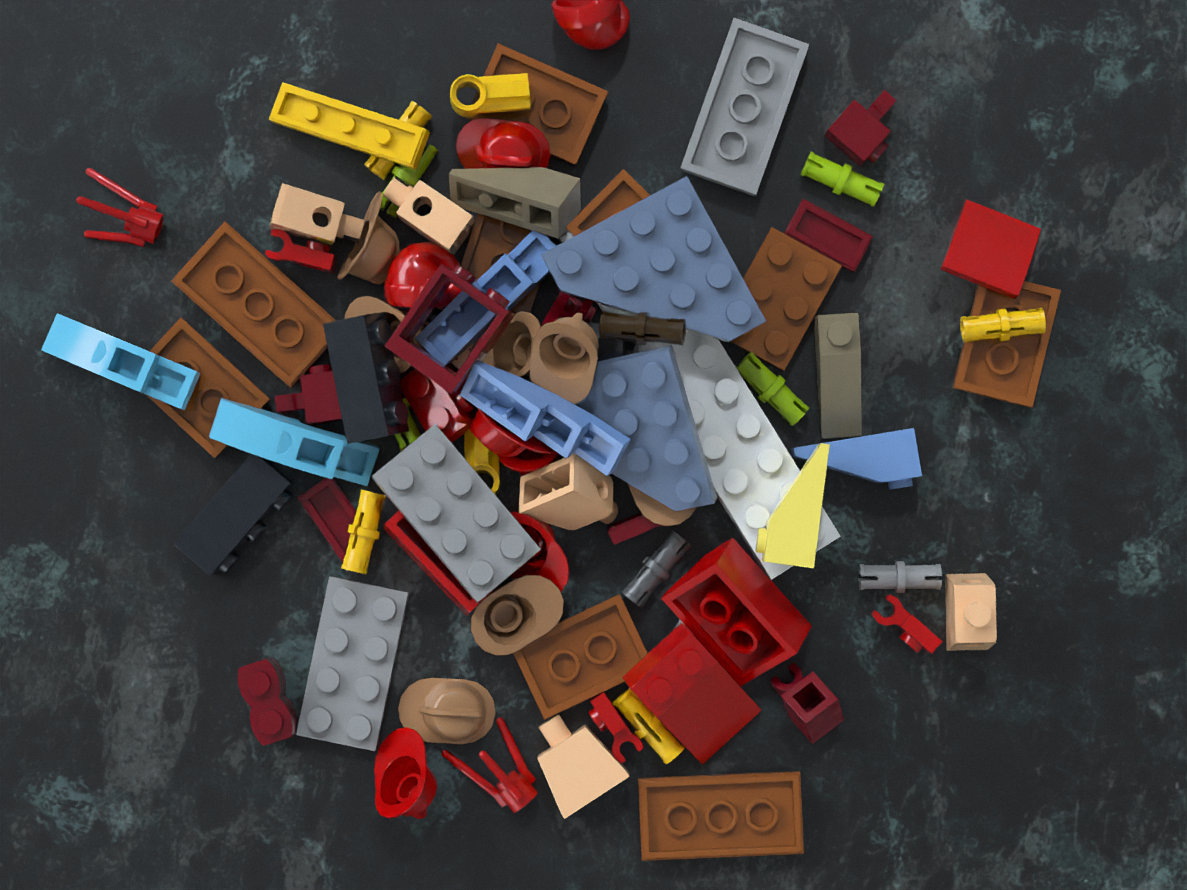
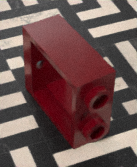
M441 264L385 344V347L450 394L460 395L474 363L484 361L516 314L506 308L510 301L491 287L486 293L476 287L473 283L477 277L465 268L456 264L451 269ZM451 283L497 315L457 373L411 341Z

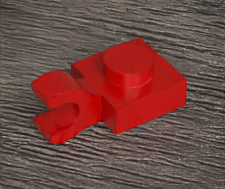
M280 229L271 230L273 237L283 239L284 247L279 252L266 250L265 255L273 261H289L304 267L335 274L338 258L334 254L329 253L330 246L314 241H307L306 247L294 245L292 238L285 231Z
M887 594L885 599L892 604L893 613L889 617H883L879 612L873 610L871 612L872 618L882 625L896 624L904 632L899 638L916 653H919L923 648L926 652L932 654L943 641L917 618L907 612L899 599Z
M605 691L590 699L594 708L589 711V714L601 732L608 728L614 736L612 752L618 762L623 763L626 761L624 755L620 752L622 743L630 741L638 751L643 749L641 740L628 728Z

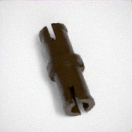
M603 311L600 318L599 335L600 338L634 340L638 345H646L647 342H660L683 346L686 336V319L652 317L648 312H639L638 315H626Z

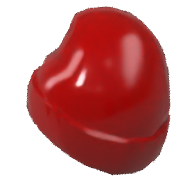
M554 0L551 4L555 19L573 43L587 50H601L616 44L625 35L630 23V11L622 0Z
M414 243L402 249L391 261L384 284L386 302L392 306L412 307L441 264L453 269L456 264L460 265L454 254L434 243ZM451 283L435 307H447L462 290Z

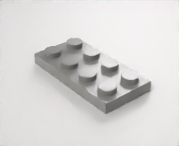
M733 18L680 171L755 197L809 44Z
M436 424L372 475V479L476 603L541 550Z
M329 576L296 735L371 751L377 750L409 592Z

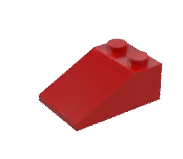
M683 623L677 626L622 677L637 697L702 765L761 711L758 705Z

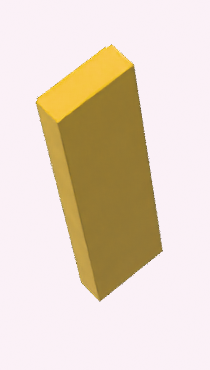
M282 82L269 120L275 124L417 170L430 134L425 128Z

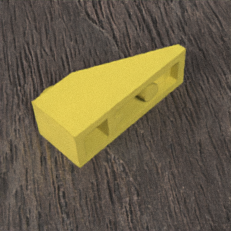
M821 443L817 445L767 519L766 529L758 528L755 552L762 553V562L814 568L830 444Z

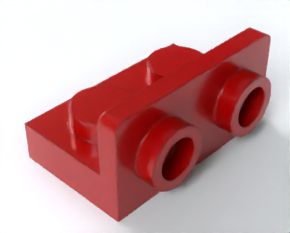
M449 363L447 367L455 372L453 366ZM414 369L399 381L402 392L425 431L436 424L452 443L470 429V424L475 417V413L472 410L475 408V405L460 395L450 394L417 369Z

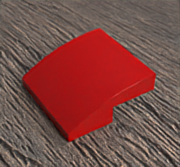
M966 199L940 270L1016 299L1026 277L1041 228Z

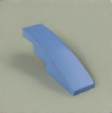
M532 230L509 254L505 253L473 284L485 293L491 287L510 301L506 308L511 310L550 274L541 254L557 245L547 235ZM462 291L415 339L433 357L447 366L486 332L497 315Z
M481 361L474 363L460 393V396L524 441L535 436L566 459L575 453L606 476L615 471L631 441L630 438L601 419L557 394Z

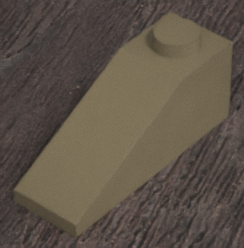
M544 167L452 169L449 173L450 198L459 207L558 239L565 232L566 226L581 210L580 178Z
M858 313L817 315L813 322L821 439L862 436L861 347Z

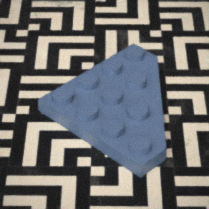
M687 176L541 254L561 293L585 298L632 314L648 312L652 317L686 319V330H692L726 342H730L766 322Z
M672 345L598 361L593 385L588 396L579 403H575V405L601 419L631 439L612 474L674 511L714 504L717 495ZM528 377V378H523V379H525V380H527V381H529V382L532 383V380H531L530 377Z

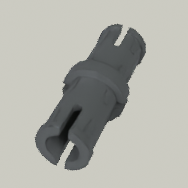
M671 530L670 534L650 558L647 556L642 561L645 565L622 593L642 609L656 588L663 581L667 582L670 579L671 575L669 573L692 545L675 531Z

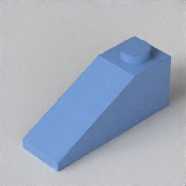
M914 428L823 443L830 444L827 468L877 484L888 482L889 490L913 486L912 478L922 476ZM819 444L792 448L791 455L793 458L807 462Z

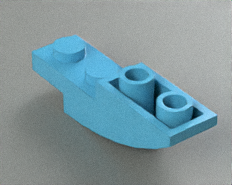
M58 313L41 349L44 352L182 410L186 409L201 374Z
M224 398L220 400L209 437L262 458L329 479L337 477L368 486L380 450L376 444L365 441L347 444V439L344 435L302 424L298 419Z

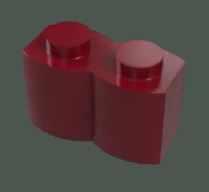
M270 657L239 667L238 686L244 700L251 706L250 723L257 740L265 746L295 735L298 728V717L292 702L285 696L286 680L278 661L274 657Z

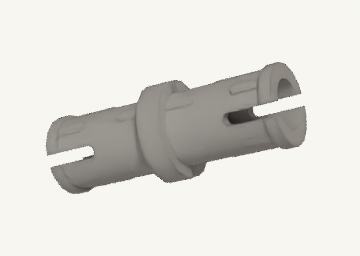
M895 561L894 565L859 564L858 568L860 576H875V578H858L859 590L895 589V593H905V589L941 590L942 580H939V578H925L926 576H942L940 564L905 565L904 561Z

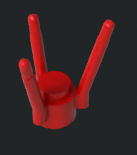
M87 168L86 174L139 209L131 207L128 213L95 200L78 196L76 198L78 204L125 221L124 230L130 232V234L86 230L84 236L91 239L132 243L140 247H144L146 242L155 244L164 221V214L156 212L158 206L142 200L94 169Z
M499 717L496 723L520 774L518 775L513 770L506 775L486 751H481L479 754L480 758L499 780L496 784L498 789L448 750L444 749L441 754L453 766L494 797L501 807L507 805L515 813L526 806L538 794L532 786L536 778L527 768L504 719Z

